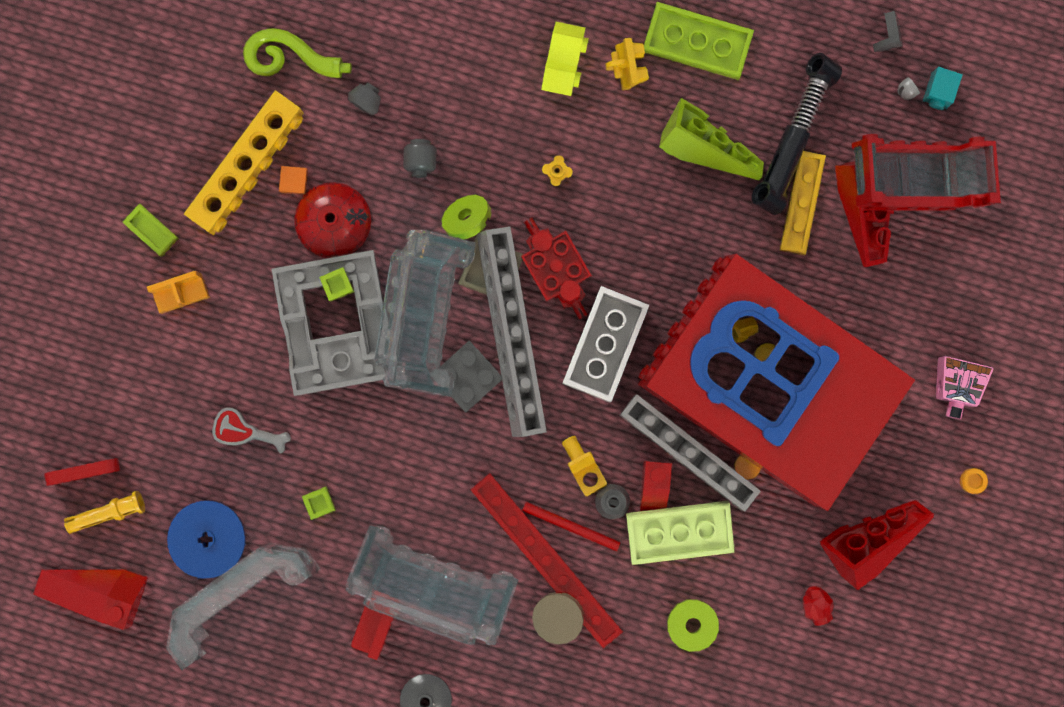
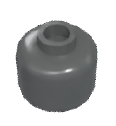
M411 140L410 144L404 147L403 168L408 172H412V177L426 178L427 173H431L436 169V147L431 145L429 140Z

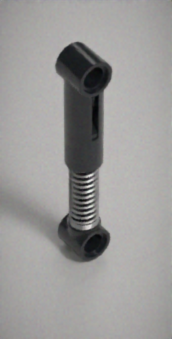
M816 53L808 61L806 73L809 75V83H807L805 88L806 91L803 92L804 95L802 100H800L801 104L798 105L799 108L794 113L795 116L791 121L792 124L787 125L763 182L759 183L752 193L753 204L772 215L781 213L787 205L788 196L786 191L810 137L808 128L811 127L810 124L815 119L813 115H816L814 111H818L816 107L820 106L818 103H821L820 99L823 98L822 95L825 94L824 91L827 90V87L835 85L842 74V67L823 53Z

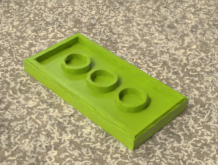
M657 2L644 43V51L654 56L739 80L754 30Z

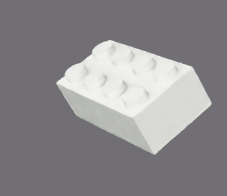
M601 286L562 384L609 403L612 402L649 305Z

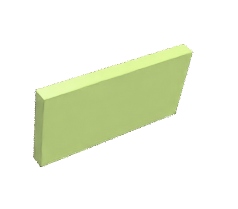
M729 501L626 513L632 565L735 553Z

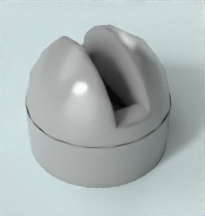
M909 77L898 85V95L904 100H910L920 94L917 86Z

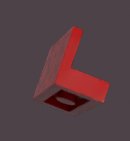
M369 598L357 626L351 647L369 653L367 657L378 660L397 607Z

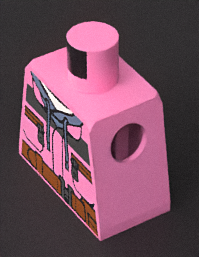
M946 356L938 358L936 399L949 402L946 412L947 417L961 419L964 406L977 407L993 372L992 367Z

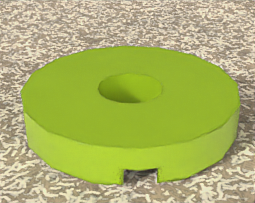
M467 195L452 203L444 212L442 227L450 238L458 237L460 240L471 238L486 227L487 224L485 222L492 215L491 207L481 196Z
M686 599L677 603L670 612L667 619V631L671 640L679 648L689 652L701 651L708 648L715 641L719 631V620L715 611L707 603L698 599ZM691 618H696L700 622V627L696 632H689L686 629V622Z

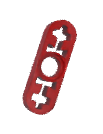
M114 458L44 473L46 486L121 470L119 459Z

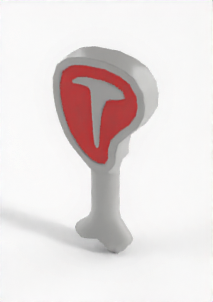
M231 407L224 408L217 414L212 428L214 439L225 445H242L256 439L273 444L278 452L282 453L285 451V444L291 440L288 432L273 434L248 424L242 413Z

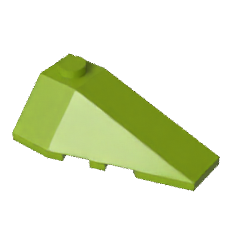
M681 98L662 132L659 148L683 161L760 180L762 178L764 162L742 143L731 141L726 135L728 131L722 126L717 129L707 120L709 115L703 110Z

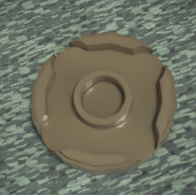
M556 592L549 593L542 597L534 608L532 616L534 629L541 638L549 643L557 645L569 643L578 636L583 628L584 612L579 602L571 595Z

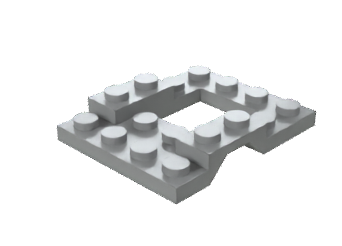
M374 250L271 269L280 320L286 336L289 353V371L294 396L397 377ZM344 267L350 282L353 281L361 331L313 340L303 290L323 287L320 276Z

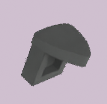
M895 11L884 13L889 38L873 44L874 52L903 47L898 16Z

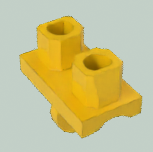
M625 38L622 43L615 45L616 52L611 53L612 61L607 62L605 67L606 70H614L615 78H620L622 90H629L635 85L649 79L648 69L636 66V60L644 57V44L633 43L632 38Z

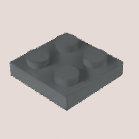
M470 340L431 374L465 413L502 381V376Z

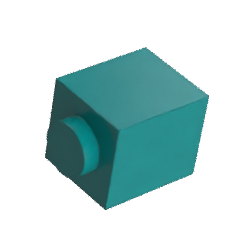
M937 67L931 73L923 101L929 103L930 107L938 110L950 107L954 103L963 74Z

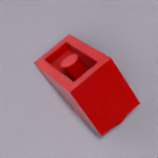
M644 461L640 511L667 508L672 463Z

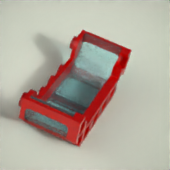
M867 134L862 136V140L852 143V149L855 154L857 181L856 207H861L862 211L956 210V208H977L1001 203L996 141H985V137L969 138V143L959 146L947 145L946 141L927 145L926 141H915L906 144L904 140H897L884 144V139L878 138V134Z

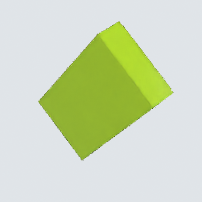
M140 203L123 221L131 231L161 257L179 239Z

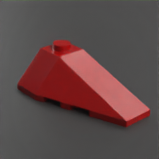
M895 156L874 158L875 191H883V194H886V196H893V191L897 190L898 186ZM857 161L835 165L838 193L863 267L886 263L891 231L888 228L890 214H894V211H862L861 207H856L855 196L860 195Z
M913 500L887 510L885 515L874 519L869 516L862 519L863 523L849 527L848 524L839 527L822 539L820 545L840 576L855 589L859 590L876 578L934 518V513L917 500Z
M43 569L40 572L33 595L95 621L125 630L133 625L148 577L126 569Z

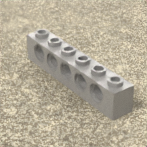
M634 395L619 414V416L741 511L745 512L761 492L639 395Z

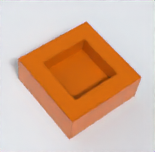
M281 166L279 192L305 195L308 169Z

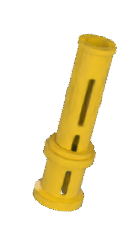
M134 491L132 495L125 498L112 499L105 506L64 519V526L66 531L72 534L108 520L115 519L120 521L127 515L136 512L139 514L144 513L145 503L140 492Z

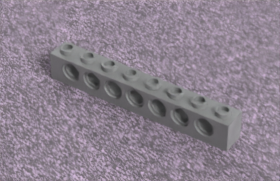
M511 227L485 230L477 234L512 437H525L545 433L547 431Z

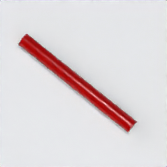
M525 502L522 511L616 552L621 542L529 502Z

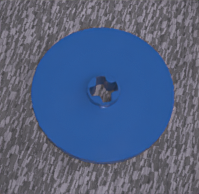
M199 501L183 508L171 522L167 537L169 553L174 563L188 575L203 579L218 577L230 571L240 560L246 542L244 526L238 515L228 506L216 501ZM205 532H207L209 537L213 538V541L208 543V547L205 542L200 541V537L205 536Z

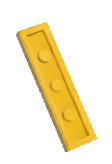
M803 151L795 171L779 251L806 255L826 155Z

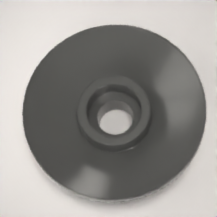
M420 674L411 678L403 687L400 696L401 707H451L452 704L451 691L448 685L441 678L432 674ZM427 697L430 700V704L423 706L420 700Z

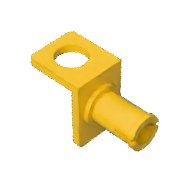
M576 436L565 439L562 442V446L571 459L568 466L583 494L589 496L607 486V482L598 468L592 453H585ZM588 473H594L598 477V482L592 487L586 486L583 482L584 476Z

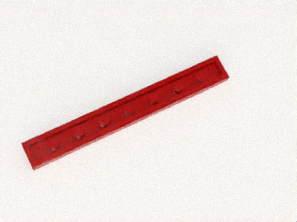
M491 473L470 489L555 592L569 594L579 602L584 612L583 625L603 649L623 632Z

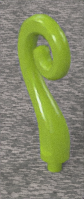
M271 28L256 32L247 40L243 48L244 61L247 67L253 73L260 76L268 77L275 75L284 65L285 57L281 48L269 45L265 49L268 55L273 56V62L270 65H262L257 60L258 49L261 45L269 42H279L290 47L307 66L326 77L341 78L342 73H352L351 63H343L342 58L321 56L302 39L282 29Z

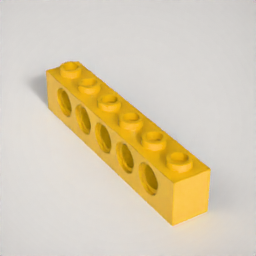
M275 90L187 208L184 215L212 235L216 232H221L227 224L226 218L231 211L235 212L242 204L243 200L241 198L245 192H249L255 187L258 181L256 177L262 170L265 171L269 168L273 161V158H271L277 149L280 151L288 141L287 136L292 129L296 130L302 123V115L304 113L301 108ZM280 118L283 120L280 128H271V123L274 119ZM267 139V146L262 150H257V141ZM245 159H251L252 166L250 169L241 170V163ZM235 179L237 181L236 188L232 191H226V183L229 180ZM215 200H221V208L216 212H212L210 209L211 203Z

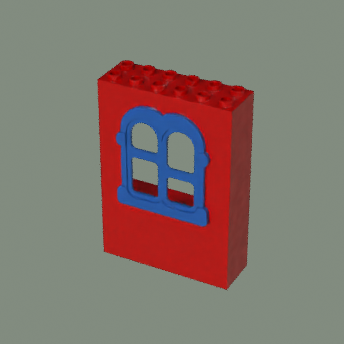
M738 254L727 255L723 258L719 257L711 268L714 272L708 280L705 278L697 288L699 294L694 302L690 300L684 307L682 313L685 315L679 323L676 321L667 333L670 336L665 344L661 343L653 353L655 359L650 366L646 365L640 372L638 378L641 380L638 385L813 506L828 511L915 379ZM753 316L780 335L779 342L765 361L758 360L734 341L732 328L739 318ZM791 344L796 345L814 358V365L800 385H794L775 370L776 364ZM720 352L732 354L745 364L743 372L730 390H724L714 383L708 374L710 359ZM756 373L761 374L790 395L789 402L774 422L769 421L740 400L742 391Z

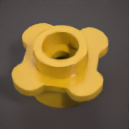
M555 156L554 161L550 164H544L542 167V172L548 175L553 186H559L561 181L566 177H571L573 173L572 169L564 163L562 156ZM555 169H559L560 172L556 173Z

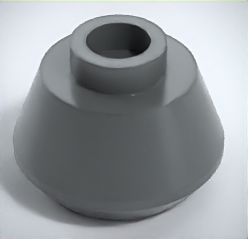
M368 82L365 86L359 84L348 93V101L372 116L377 114L381 97L378 93L380 91Z
M609 484L598 491L595 505L603 517L618 519L629 510L630 497L622 486Z

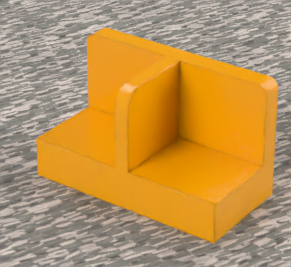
M192 271L147 286L148 292L154 296L160 314L210 298L203 275L198 271Z

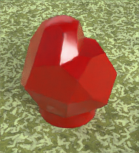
M818 586L809 587L802 598L805 618L811 619L816 626L829 623L833 620L832 611L834 603L832 598L825 590Z

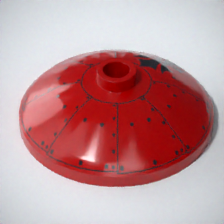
M324 183L312 188L300 200L295 212V229L301 243L317 256L333 258L349 255L356 252L368 238L371 229V213L365 199L354 188L341 183ZM329 214H334L335 220L331 223L327 222L326 217Z

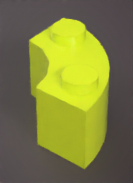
M560 22L555 23L541 90L571 96L573 87H579L581 72H577L580 54L586 53L589 39L584 37L586 28Z

